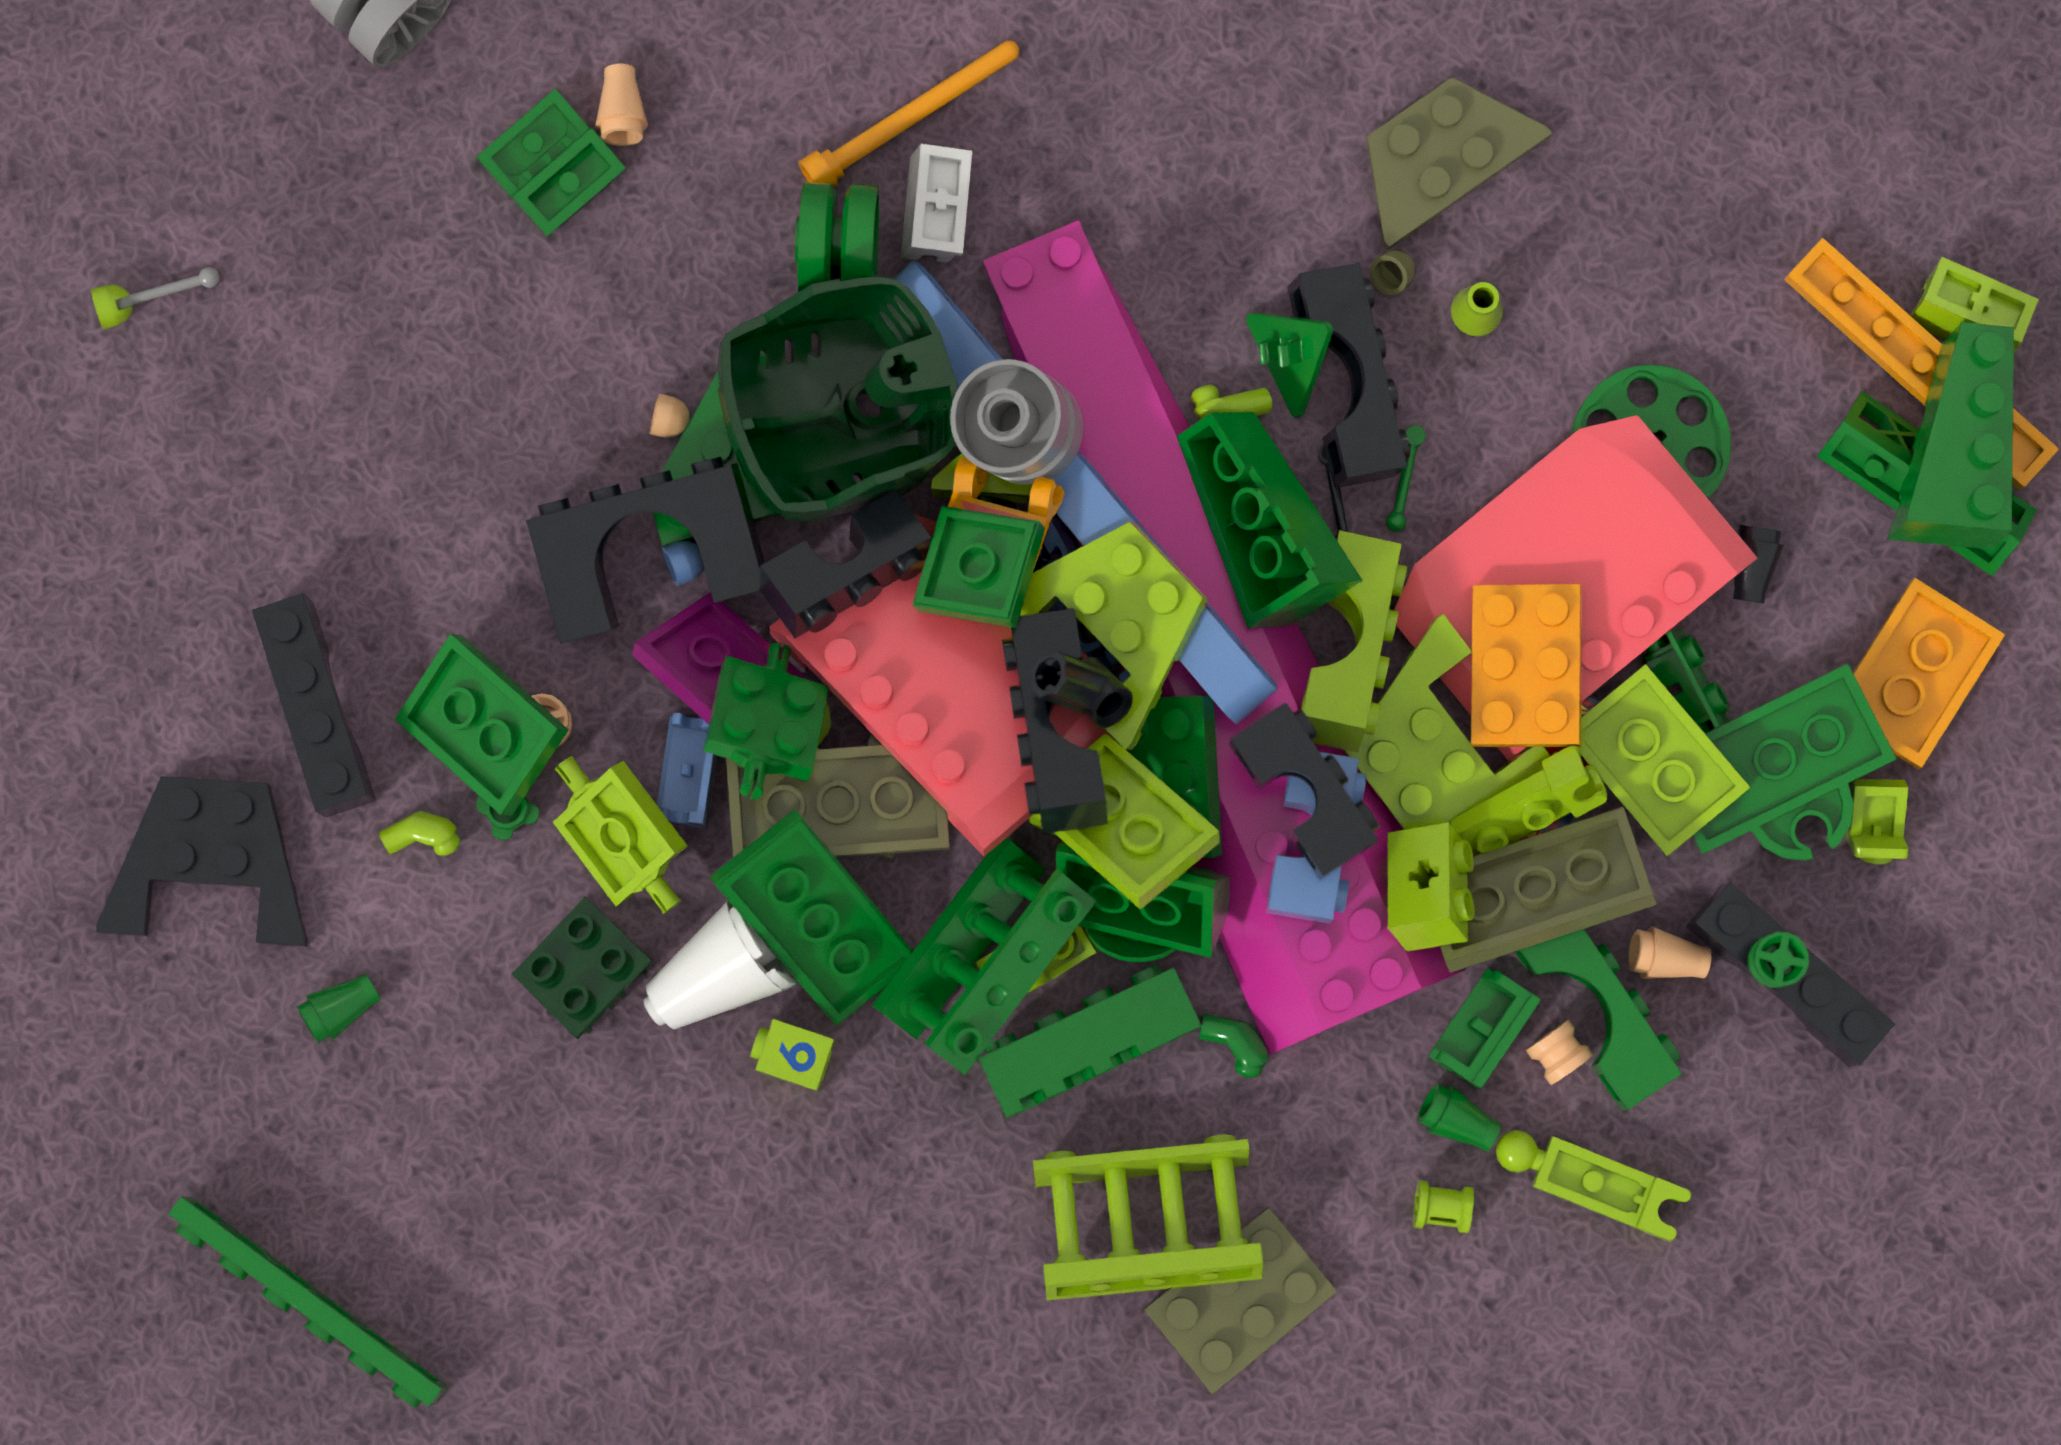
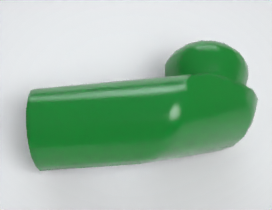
M1203 1013L1199 1040L1228 1045L1236 1058L1235 1070L1242 1077L1255 1078L1261 1075L1264 1068L1263 1065L1268 1061V1052L1251 1024Z

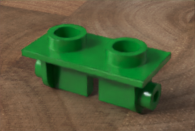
M1682 628L1672 630L1666 633L1671 642L1669 645H1666L1663 637H1661L1646 649L1648 656L1644 657V660L1649 669L1666 689L1679 682L1683 692L1673 697L1705 734L1711 731L1707 724L1709 720H1711L1715 728L1730 722L1725 713L1730 710L1729 701L1723 689L1716 681L1710 684L1701 667V664L1706 662L1705 655L1692 634L1685 636Z

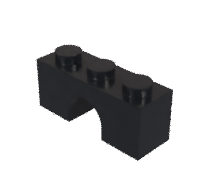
M897 490L884 495L851 514L849 540L859 552L854 559L844 563L825 561L813 551L805 540L760 565V591L794 639L809 630L812 633H816L825 629L836 619L837 614L853 605L857 607L867 605L879 596L884 587L898 579L908 581L922 572L930 547L931 536Z
M1285 702L1232 737L1229 746L1259 790L1281 777L1298 778L1310 787L1315 798L1314 813L1307 821L1293 829L1290 837L1318 879L1322 880L1375 845L1378 838L1373 831L1379 828V824L1363 800L1355 804L1342 786L1349 782L1333 755L1330 754L1323 758L1312 742L1318 734L1306 714L1301 709L1293 713Z

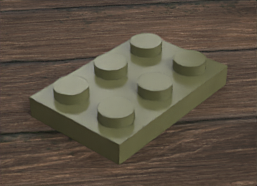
M1269 1207L1241 1229L1242 1238L1247 1239L1248 1244L1261 1243L1263 1257L1262 1279L1170 1288L1144 1308V1311L1212 1395L1337 1292Z

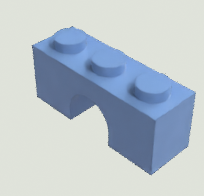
M1320 752L1323 758L1330 755L1329 753ZM1331 754L1340 764L1349 782L1342 786L1355 804L1363 800L1366 774L1357 772L1359 758ZM1287 777L1283 807L1302 810L1313 815L1315 798L1312 790L1302 780L1295 777ZM1277 855L1273 863L1266 913L1330 924L1334 917V911L1342 913L1345 911L1349 880L1340 879L1341 867L1324 879L1319 880L1304 857L1292 858Z

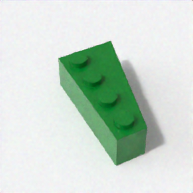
M1961 322L1942 343L1925 402L1926 410L1912 448L1914 453L1908 474L1903 480L1899 494L1898 510L1895 519L1891 523L1887 540L1991 550L2012 531L2014 327Z
M1211 412L1176 436L1248 629L1291 626L1363 581L1254 412Z

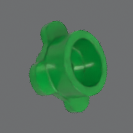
M480 796L476 802L478 812L486 815L492 824V835L499 840L510 839L513 836L514 830L524 824L533 825L537 822L540 814L538 806L530 803L526 796L512 816L500 815Z

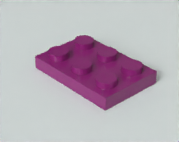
M710 592L637 640L634 644L632 656L709 724L720 669L725 657L729 656L756 665L766 666L770 644L722 601L714 603ZM788 661L787 673L810 680Z

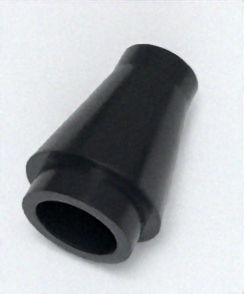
M1739 525L1738 535L1756 555L1757 559L1734 577L1733 599L1764 604L1767 589L1784 548V545L1779 544L1781 531Z

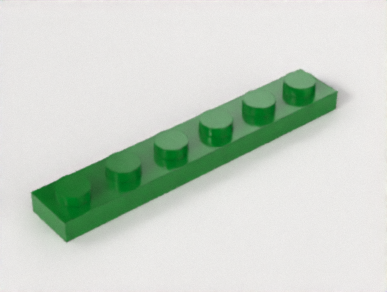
M180 1197L168 1213L169 1216L179 1222L175 1231L184 1239L199 1248H202L207 1243L220 1252L222 1257L218 1262L226 1270L242 1280L251 1275L266 1286L261 1294L268 1301L285 1312H288L293 1306L309 1319L304 1326L310 1332L329 1344L335 1338L352 1350L348 1356L351 1362L372 1376L378 1370L396 1382L391 1390L411 1406L418 1408L421 1402L428 1407L437 1404L449 1387L193 1197Z

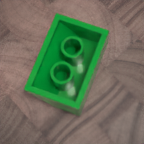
M1065 842L1059 843L1056 850V869L1065 874L1096 900V903L1078 926L1209 958L1212 957L1229 912V875L1216 873L1206 868L1190 867L1140 910Z

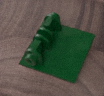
M584 897L512 975L576 1039H579L585 1031L589 1034L593 1031L592 1025L606 1012L607 1008L610 1010L615 1008L613 1002L619 996L622 999L626 996L624 992L626 988L642 973L646 975L649 972L646 967L652 962V959L635 945L588 898Z

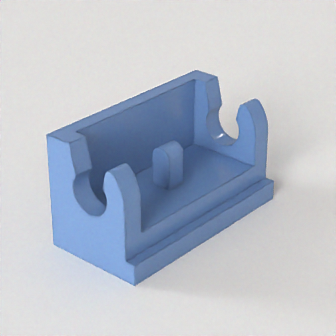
M673 713V716H670L657 806L671 824L707 829L718 755L703 751L709 724L703 719L686 717L681 713Z

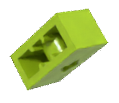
M1449 822L1388 833V929L1407 952L1468 942V920L1474 918V902L1468 889L1467 872L1473 871L1474 858L1469 842L1462 840Z

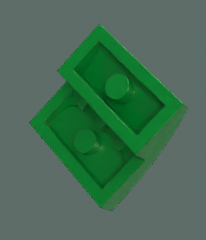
M556 89L547 94L475 157L546 236H549L626 169L597 133L585 124Z

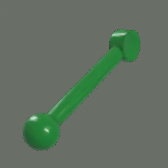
M1412 425L1405 431L1410 446V457L1406 460L1407 467L1401 472L1393 512L1386 518L1387 528L1393 532H1400L1406 526V518L1403 512L1417 448L1426 438L1424 429L1418 425Z

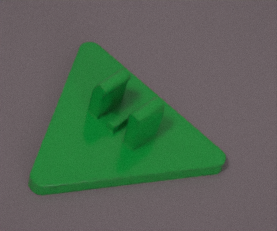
M1260 312L1248 314L1246 322L1259 347L1260 364H1267L1290 414L1294 418L1303 416L1333 333L1331 323L1328 321Z

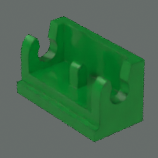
M1487 968L1427 1057L1475 1090L1481 1089L1541 999L1499 971L1495 970L1493 972Z

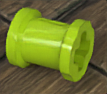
M1419 1180L1415 1192L1413 1227L1422 1229L1425 1224L1454 1227L1460 1233H1469L1474 1205V1188L1464 1186L1462 1190L1432 1187L1429 1186L1427 1180Z

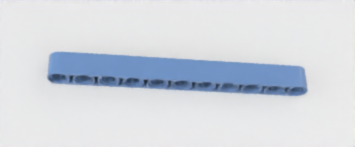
M913 259L893 278L908 287L931 315L940 331L958 388L967 376L980 366L992 361L1003 360L934 277L917 260ZM1080 450L1071 464L1061 474L1052 479L1065 492L1063 502L1056 513L1083 546L1128 522H1132L1173 562ZM1207 602L1179 660L1219 708L1234 723L1239 724L1279 688Z

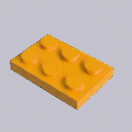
M1917 578L1910 580L1857 664L1853 674L1895 756L1918 770L1925 764L2005 634Z
M1581 584L1473 585L1471 745L1473 747H1569L1572 745L1581 747Z

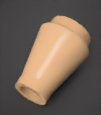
M612 64L604 69V84L595 127L601 132L603 142L609 145L629 146L636 144L643 139V131L648 127L636 82L635 68L628 64Z
M1650 926L1646 931L1637 929L1633 933L1628 949V968L1631 972L1639 973L1642 979L1678 977L1704 979L1708 975L1711 966L1712 954L1710 947L1694 944Z

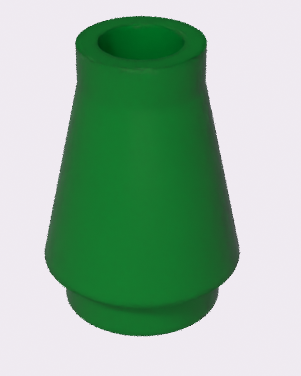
M364 973L355 979L305 995L307 1001L296 1007L316 1042L320 1043L328 1037L332 1041L335 1040L371 1006L380 1002L381 999L370 979Z
M1435 1084L1423 1100L1417 1115V1121L1426 1126L1427 1133L1476 1146L1486 1152L1495 1143L1501 1129L1500 1122L1489 1117L1452 1085L1445 1088Z

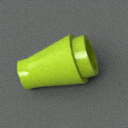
M1479 282L1463 288L1455 295L1451 304V316L1457 328L1471 336H1483L1491 333L1498 327L1503 316V305L1499 298L1498 290L1492 284ZM1478 297L1483 299L1484 304L1488 305L1489 307H1478L1474 303L1473 298Z

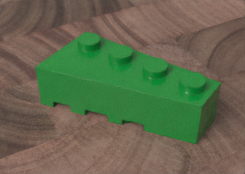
M1159 964L1153 965L1131 976L1130 979L1133 986L1114 995L1111 987H1107L1082 999L1081 1001L1085 1009L1065 1017L1063 1011L1059 1010L1034 1022L1033 1025L1036 1031L1017 1040L1014 1033H1011L988 1044L985 1048L988 1054L978 1059L1006 1119L1012 1118L1200 1028L1202 1025L1174 967L1162 972Z

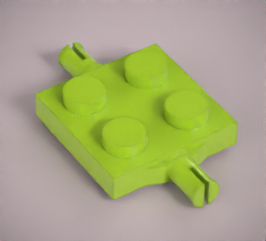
M570 756L561 762L554 770L558 772L573 792V795L570 798L567 809L553 821V824L613 904L617 907L631 898L636 892L646 889L661 909L662 914L669 912L682 900L678 898L663 878L669 862L687 847V844L626 763L621 761L610 767L601 777L591 781L576 762L574 756Z

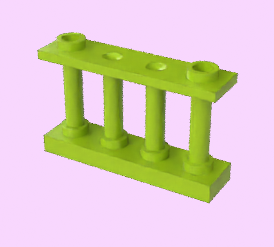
M1223 1134L1208 1137L1201 1144L1075 1156V1153L1072 1151H1054L1044 1155L1041 1160H1033L1035 1187L1052 1186L1059 1257L1054 1259V1263L1043 1264L1047 1301L1262 1279L1263 1257L1261 1243L1248 1244V1240L1242 1238L1234 1167H1243L1249 1164L1248 1139L1236 1140V1137L1233 1135ZM1212 1170L1221 1241L1216 1243V1247L1194 1249V1245L1188 1244L1180 1173ZM1159 1175L1167 1246L1162 1248L1161 1253L1140 1255V1251L1134 1249L1127 1178ZM1105 1180L1113 1251L1108 1254V1258L1086 1260V1256L1080 1254L1073 1183Z

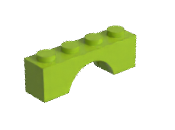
M1339 530L1337 541L1363 581L1327 604L1339 611L1348 621L1355 636L1356 647L1347 657L1336 663L1311 668L1301 710L1309 718L1318 734L1312 740L1313 743L1358 753L1364 734L1374 736L1381 704L1371 702L1374 687L1381 689L1384 687L1390 657L1381 656L1383 641L1392 643L1398 611L1390 610L1389 607L1392 595L1401 597L1407 566L1398 564L1402 544Z

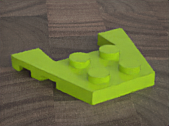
M1128 522L1032 573L1020 616L1045 613L1060 599L1068 609L1074 608L1075 616L1130 673V677L1123 684L1132 692V706L1128 714L1120 722L1105 729L1125 750H1132L1137 745L1142 735L1140 730L1150 710L1155 708L1163 692L1161 688L1174 661L1179 660L1208 598L1135 523Z
M1440 613L1432 620L1427 628V632L1406 658L1400 671L1385 693L1376 702L1381 704L1374 736L1364 734L1358 753L1344 750L1348 757L1359 758L1357 769L1360 773L1366 774V781L1403 830L1444 822L1450 823V820L1531 775L1544 770L1541 762L1550 757L1544 747H1527L1493 773L1431 692L1429 685L1472 653L1443 613Z

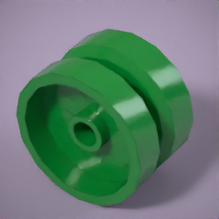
M804 182L801 193L800 214L797 216L795 230V264H797L798 292L811 284L834 280L835 267H841V281L877 277L879 185L852 184L845 193L843 217L837 216V195L831 183Z

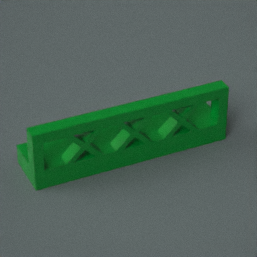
M1861 391L1817 457L1897 511L1903 480L1908 474L1913 456L1908 447L1913 448L1919 429ZM1863 414L1878 424L1880 430L1859 418V415ZM2012 493V516L2017 521L2015 523L2012 522V531L1991 550L1959 546L1949 547L1993 576L2021 542L2037 509Z

